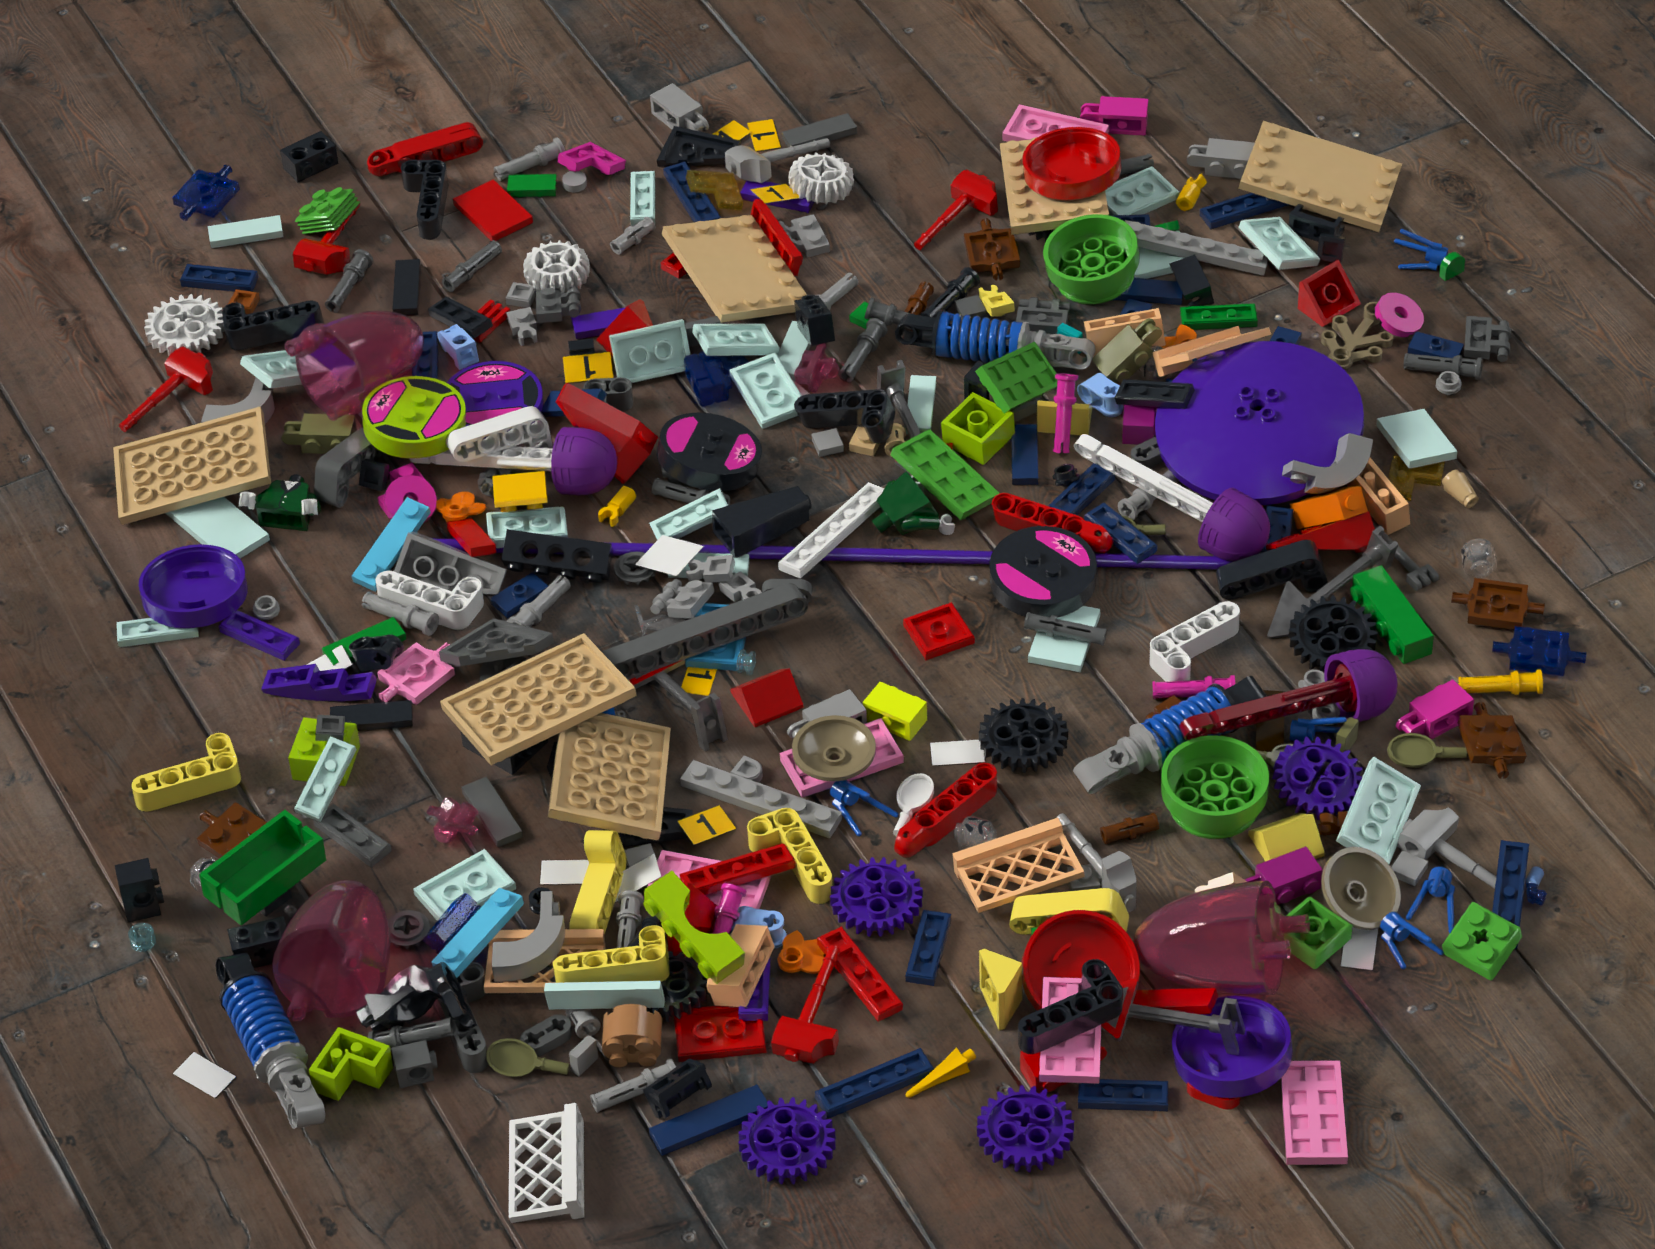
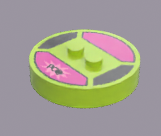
M407 376L387 381L372 390L363 403V430L367 440L378 450L395 457L415 459L443 453L449 450L446 445V439L450 432L466 427V408L463 397L454 387L435 378Z

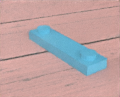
M407 497L352 574L353 582L376 591L375 579L377 575L392 569L399 559L408 532L417 533L431 513L430 508Z
M499 887L432 960V966L445 962L457 978L524 905L522 896Z

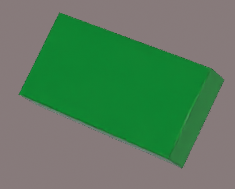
M556 174L508 175L507 193L512 197L556 196Z

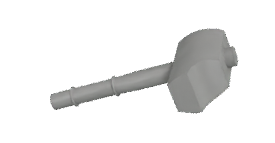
M828 138L814 140L813 142L762 154L748 146H735L725 152L726 169L743 180L763 183L772 177L771 162L829 148L830 141Z
M1448 807L1443 810H1423L1414 820L1409 819L1404 824L1398 841V847L1401 850L1424 860H1427L1436 851L1495 889L1496 876L1445 842L1457 830L1459 822L1458 815Z
M1064 813L1059 814L1056 818L1060 820L1063 832L1070 837L1079 848L1080 853L1086 857L1102 877V888H1109L1118 892L1128 913L1135 910L1136 875L1131 858L1125 853L1118 851L1102 859L1091 843H1088L1078 831L1075 824Z

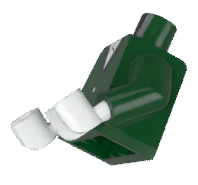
M907 471L897 480L887 483L882 494L877 498V503L884 512L872 520L880 533L894 525L901 535L918 530H938V528L942 534L951 535L954 532L955 524L951 523L952 517L949 514L942 515L941 519L938 518L939 514L923 493L924 486L913 476H910Z
M297 474L291 475L289 481H273L268 489L257 496L252 492L240 493L239 506H248L249 509H256L259 525L263 527L308 531L310 515H318L321 512V506L316 495L310 493L309 485L305 483L302 476Z

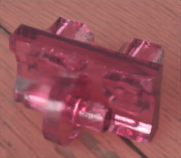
M826 344L817 345L815 351L805 350L802 355L803 367H797L794 372L796 383L807 384L809 392L817 393L823 379L835 378L839 372L836 360L832 357L828 358L825 354Z
M446 797L440 807L430 805L426 811L428 815L435 816L439 820L433 830L435 838L441 843L451 842L457 835V832L474 836L478 830L472 822L479 811L468 802L463 801L460 805L454 799Z

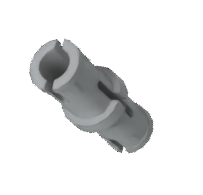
M645 217L636 225L627 227L622 235L610 242L611 249L620 255L633 244H639L641 238L656 228L655 223L651 218Z

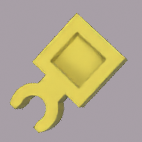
M991 285V291L979 288V297L991 317H1000L1015 311L1012 299L1005 291L998 293L996 285Z

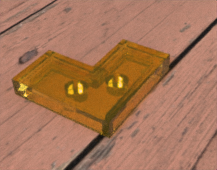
M687 170L686 180L690 192L714 193L719 209L742 210L744 203L733 173Z
M1393 455L1388 479L1405 500L1411 501L1415 483L1441 486L1445 462L1409 469L1400 456Z

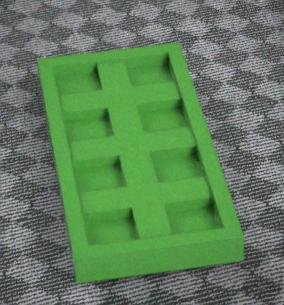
M1032 342L982 365L975 371L982 385L987 388L995 404L1004 414L1057 389V379H1055V374L1057 373L1036 342Z
M930 429L892 449L890 456L960 520L992 504L993 498L1000 494Z

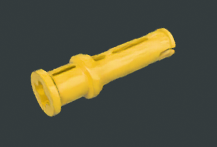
M1541 669L1533 673H1519L1517 670L1510 672V675L1458 677V684L1467 693L1511 691V694L1519 695L1520 692L1543 694Z

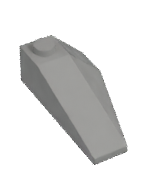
M408 532L394 572L449 591H453L462 579L475 577L481 581L483 594H498L507 569L479 557H471L462 550L419 533Z

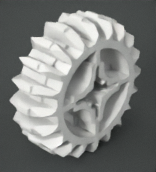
M815 153V155L806 154L805 157H799L798 161H793L789 171L790 188L793 189V193L798 194L799 199L806 197L807 202L812 200L817 204L823 202L827 205L828 202L836 203L837 200H844L846 196H849L854 183L853 169L849 167V163L844 162L843 158H835V155L828 156L826 153L823 155Z
M559 240L557 243L550 241L546 245L541 243L540 248L533 247L532 252L527 253V258L524 260L523 271L527 283L533 285L536 291L544 288L560 289L561 293H565L569 287L576 286L578 289H581V284H585L587 277H589L590 264L584 249H580L578 244L571 245L570 241L562 243Z

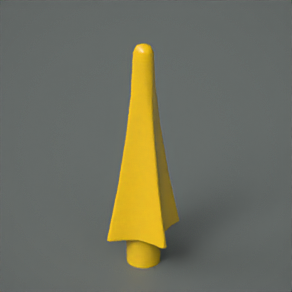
M956 1047L931 1073L907 1091L906 1097L911 1098L937 1084L970 1072L968 1063L976 1059L973 1050L968 1049L961 1054Z

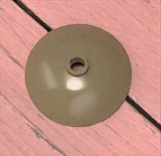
M839 715L824 716L808 722L796 733L792 743L793 759L799 769L808 776L823 781H842L861 774L871 765L876 753L875 738L870 729L856 719Z
M1348 847L1335 853L1326 862L1321 880L1325 900L1333 913L1346 920L1354 928L1361 930L1380 928L1381 921L1387 914L1398 911L1401 901L1400 885L1393 869L1381 856L1366 848Z

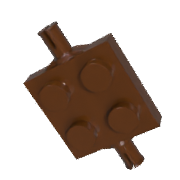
M986 218V223L985 219H982L980 221L982 230L964 233V244L969 265L976 272L992 271L993 279L998 281L999 277L1000 281L1004 277L1002 269L1020 267V257L1015 237L1011 234V228L995 229L991 227V221Z
M1474 578L1473 588L1469 591V594L1453 591L1451 603L1467 604L1469 611L1468 624L1521 631L1523 619L1527 613L1543 615L1545 603L1529 602L1527 596L1528 585Z
M1478 702L1474 705L1477 715H1460L1457 722L1471 763L1493 765L1497 771L1498 778L1501 779L1503 777L1505 779L1510 774L1506 765L1525 762L1527 757L1513 716L1489 715L1485 703Z
M236 802L219 817L214 816L208 810H204V814L201 813L199 818L208 824L209 827L197 838L199 846L220 859L267 822Z

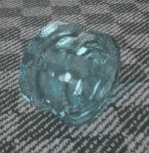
M742 649L737 659V673L742 674L745 671L747 675H752L756 664V652L751 651L748 654L746 650Z
M138 923L132 926L128 932L131 947L136 951H147L156 943L154 929L147 923Z

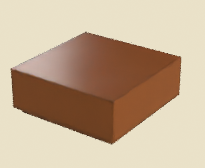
M236 289L228 304L235 302L243 304L247 315L254 312L260 296L257 292Z

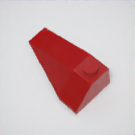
M569 383L564 384L556 400L557 405L574 427L595 430L605 435L611 441L617 455V469L614 477L622 484L628 481L651 454L658 436L639 420Z
M1368 511L1344 520L1301 530V535L1299 533L1292 534L1265 546L1267 550H1272L1301 540H1311L1316 544L1318 550H1355V553L1366 551L1375 528Z

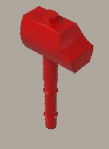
M967 169L960 172L950 185L951 198L956 200L937 218V221L925 233L921 234V237L914 243L915 248L921 250L927 243H930L931 239L943 227H946L967 205L990 216L997 213L998 205L995 182L989 180L984 175H978Z
M360 204L336 231H328L321 241L306 238L300 240L293 252L294 268L326 275L343 272L345 265L350 263L349 248L333 245L341 231L344 230L351 217L356 214Z
M184 346L176 349L164 363L167 375L170 378L150 397H147V400L134 412L128 414V417L119 424V428L123 432H127L181 383L202 395L211 393L213 388L210 380L213 370L210 360L206 359L202 353H195Z
M835 945L829 946L799 1019L781 1016L771 1041L773 1054L784 1056L788 1061L797 1062L800 1060L812 1064L824 1056L835 1055L839 1042L838 1029L814 1024L813 1021L820 1006L823 993L826 991L825 987L832 969L836 965V959L840 952L839 947Z

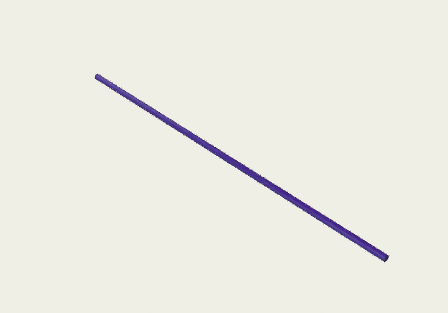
M435 539L466 552L456 539ZM611 543L613 556H622L629 552L646 553L654 545V543ZM702 545L704 547L698 552L731 554L724 545ZM760 546L747 554H749V559L782 560L795 547ZM496 548V553H503V548ZM834 548L822 561L990 564V557L993 551ZM529 549L525 554H538V551L536 549ZM1094 553L1097 567L1217 570L1219 567L1233 562L1216 556L1151 555L1139 564H1136L1125 554Z

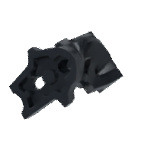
M440 962L431 968L412 965L400 971L390 980L380 994H366L364 997L367 1004L356 1010L362 1026L366 1028L370 1026L372 1030L382 1032L388 1029L391 1030L396 1025L403 1027L405 1022L422 1017L432 1008L434 1002L440 998L447 1005L452 1017L459 1020L465 1028L477 1026L465 998L467 993L445 962Z

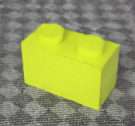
M879 682L863 701V706L867 713V723L881 718L890 733L908 741L912 740L927 721L926 701L883 682Z

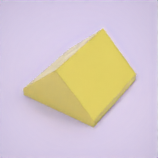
M1037 401V432L1055 433L1057 403ZM1078 403L1072 405L1070 435H1089L1093 406Z
M1299 813L1248 831L1249 837L1265 861L1305 846L1315 859L1325 856L1313 814Z
M982 949L979 950L980 989L998 1029L1003 1030L1022 1001V962Z

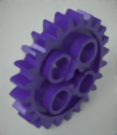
M1305 737L1303 745L1296 739L1293 746L1287 744L1284 752L1280 751L1274 764L1272 779L1276 780L1274 789H1281L1279 798H1288L1286 806L1296 805L1295 813L1303 809L1305 814L1315 813L1317 820H1320L1319 816L1322 813L1333 814L1335 812L1337 815L1338 812L1349 811L1362 780V776H1360L1362 768L1355 767L1358 759L1348 758L1350 750L1342 753L1340 751V743L1332 747L1330 739L1325 744H1322L1319 737H1316L1314 743H1311L1310 739ZM1329 762L1330 764L1327 766L1324 775L1319 778L1311 794H1306L1312 782L1317 779L1324 764Z
M871 857L869 864L860 859L858 867L849 864V872L845 870L840 871V878L835 877L834 886H831L830 904L833 908V915H838V922L846 921V929L856 926V934H859L864 929L867 930V936L869 937L873 931H877L878 935L882 937L883 930H888L892 935L894 934V927L904 930V922L912 924L913 916H919V908L922 907L923 889L920 887V879H915V872H907L906 864L898 868L897 860L886 864V859L883 857L880 863H876L875 859Z
M1020 1085L1019 1092L1015 1093L1009 1087L1008 1095L1005 1096L1003 1093L997 1092V1101L989 1098L988 1107H981V1115L977 1117L979 1146L984 1147L985 1155L992 1154L993 1163L1002 1159L1003 1168L1014 1164L1015 1171L1018 1172L1022 1165L1026 1167L1027 1172H1031L1032 1165H1036L1040 1170H1043V1162L1046 1161L1049 1165L1053 1166L1054 1156L1063 1159V1150H1070V1141L1074 1139L1071 1110H1066L1065 1101L1058 1103L1057 1094L1048 1098L1047 1089H1044L1039 1094L1036 1093V1086H1032L1030 1092H1026L1024 1086Z
M794 1097L791 1098L789 1104H785L784 1100L779 1098L778 1105H774L769 1100L767 1101V1109L758 1105L757 1115L748 1113V1122L742 1121V1131L738 1133L739 1152H741L742 1161L747 1162L748 1170L756 1168L757 1177L766 1173L768 1182L772 1181L774 1177H779L780 1184H783L785 1178H790L791 1183L795 1184L797 1176L807 1181L808 1172L817 1176L818 1167L826 1168V1159L832 1160V1150L836 1149L835 1129L832 1127V1120L826 1119L825 1111L818 1113L817 1104L807 1108V1100L805 1099L798 1105L795 1103Z

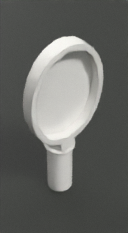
M921 773L914 774L906 778L899 786L897 803L902 812L893 831L896 837L899 829L912 820L914 812L919 811L931 801L934 795V783L930 776Z

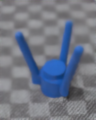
M1404 229L1400 230L1401 234L1428 247L1405 240H1394L1396 244L1426 252L1425 261H1429V263L1400 264L1398 265L1399 269H1431L1436 271L1448 254L1449 248L1442 247V244L1432 242Z
M1345 717L1320 719L1298 718V720H1292L1290 741L1294 742L1297 739L1303 745L1305 737H1308L1310 741L1314 740L1315 732L1338 733L1341 727L1315 725L1345 723L1347 719Z
M847 780L835 781L830 789V795L835 798L832 805L842 812L843 817L857 836H861L862 833L844 805L852 806L860 798L895 818L899 816L896 811L871 798L868 792L854 786Z
M1435 867L1430 871L1428 880L1424 881L1421 891L1406 915V920H1411L1428 891L1435 897H1442L1446 894L1449 934L1454 928L1453 894L1455 886L1451 884L1452 873L1448 869Z
M1391 912L1382 919L1380 928L1384 933L1381 938L1388 944L1401 969H1405L1406 964L1393 940L1401 942L1409 934L1437 954H1444L1442 949L1431 942L1432 939L1405 921L1397 912Z

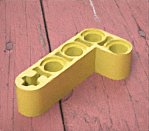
M225 733L210 735L206 740L207 757L136 777L132 782V790L137 808L145 812L153 811L237 786L240 783L241 775L237 756L229 736Z
M781 808L750 820L747 825L749 849L755 852L784 843L796 861L795 868L792 870L810 901L816 904L830 901L831 886H833L832 873L798 813L791 808Z
M588 830L584 838V849L589 865L570 919V929H604L605 935L621 886L622 871L626 870L627 859L617 831Z
M1109 888L1017 897L1013 903L1009 925L1016 933L1031 934V928L1039 927L1054 915L1071 910H1089L1111 918L1127 932L1129 914L1118 892Z
M651 925L640 931L639 946L559 956L553 962L556 983L662 982L669 977V956L665 931L660 926Z

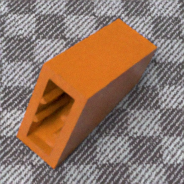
M1361 486L1338 488L1332 492L1318 494L1290 504L1291 509H1294L1293 517L1297 529L1344 520L1368 512Z

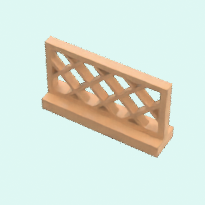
M1239 326L1152 352L1158 376L1161 377L1184 370L1194 363L1192 361L1194 358L1200 359L1210 353L1271 335L1268 327L1241 334Z
M1058 818L952 853L954 872L958 880H962L978 913L1013 902L1017 897L1033 895L1085 877L1084 870L1063 833L1062 824ZM1059 845L1063 848L1060 854L1047 851ZM1030 855L1037 856L1034 863L1021 860V858ZM1043 858L1056 861L1052 869L1039 865ZM1061 863L1073 866L1074 868L1073 871L1067 873L1058 871ZM1003 864L1010 865L1007 873L994 869ZM1016 867L1029 870L1025 878L1013 875ZM1035 872L1047 875L1046 880L1041 882L1031 879ZM977 873L984 874L980 882L968 878V876ZM990 876L1003 879L999 887L986 884ZM1008 881L1021 885L1015 891L1005 889ZM982 890L994 894L993 898L982 902L979 899V895Z
M565 929V939L556 958L565 954L606 950L604 929ZM500 930L489 942L484 981L485 993H544L545 983H556L550 980L554 976L553 968L545 974L538 972L533 975L537 979L531 983H524L522 980L492 983L494 979L492 970L493 942L518 941L529 936L534 930Z

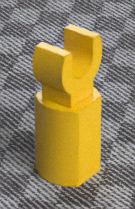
M1202 173L1199 174L1196 180L1189 177L1186 181V185H1184L1176 199V204L1181 210L1193 209L1201 194L1200 189L1207 183Z
M623 485L610 500L608 507H604L598 512L599 522L602 523L605 518L610 517V526H616L619 521L618 517H621L636 499L635 491Z

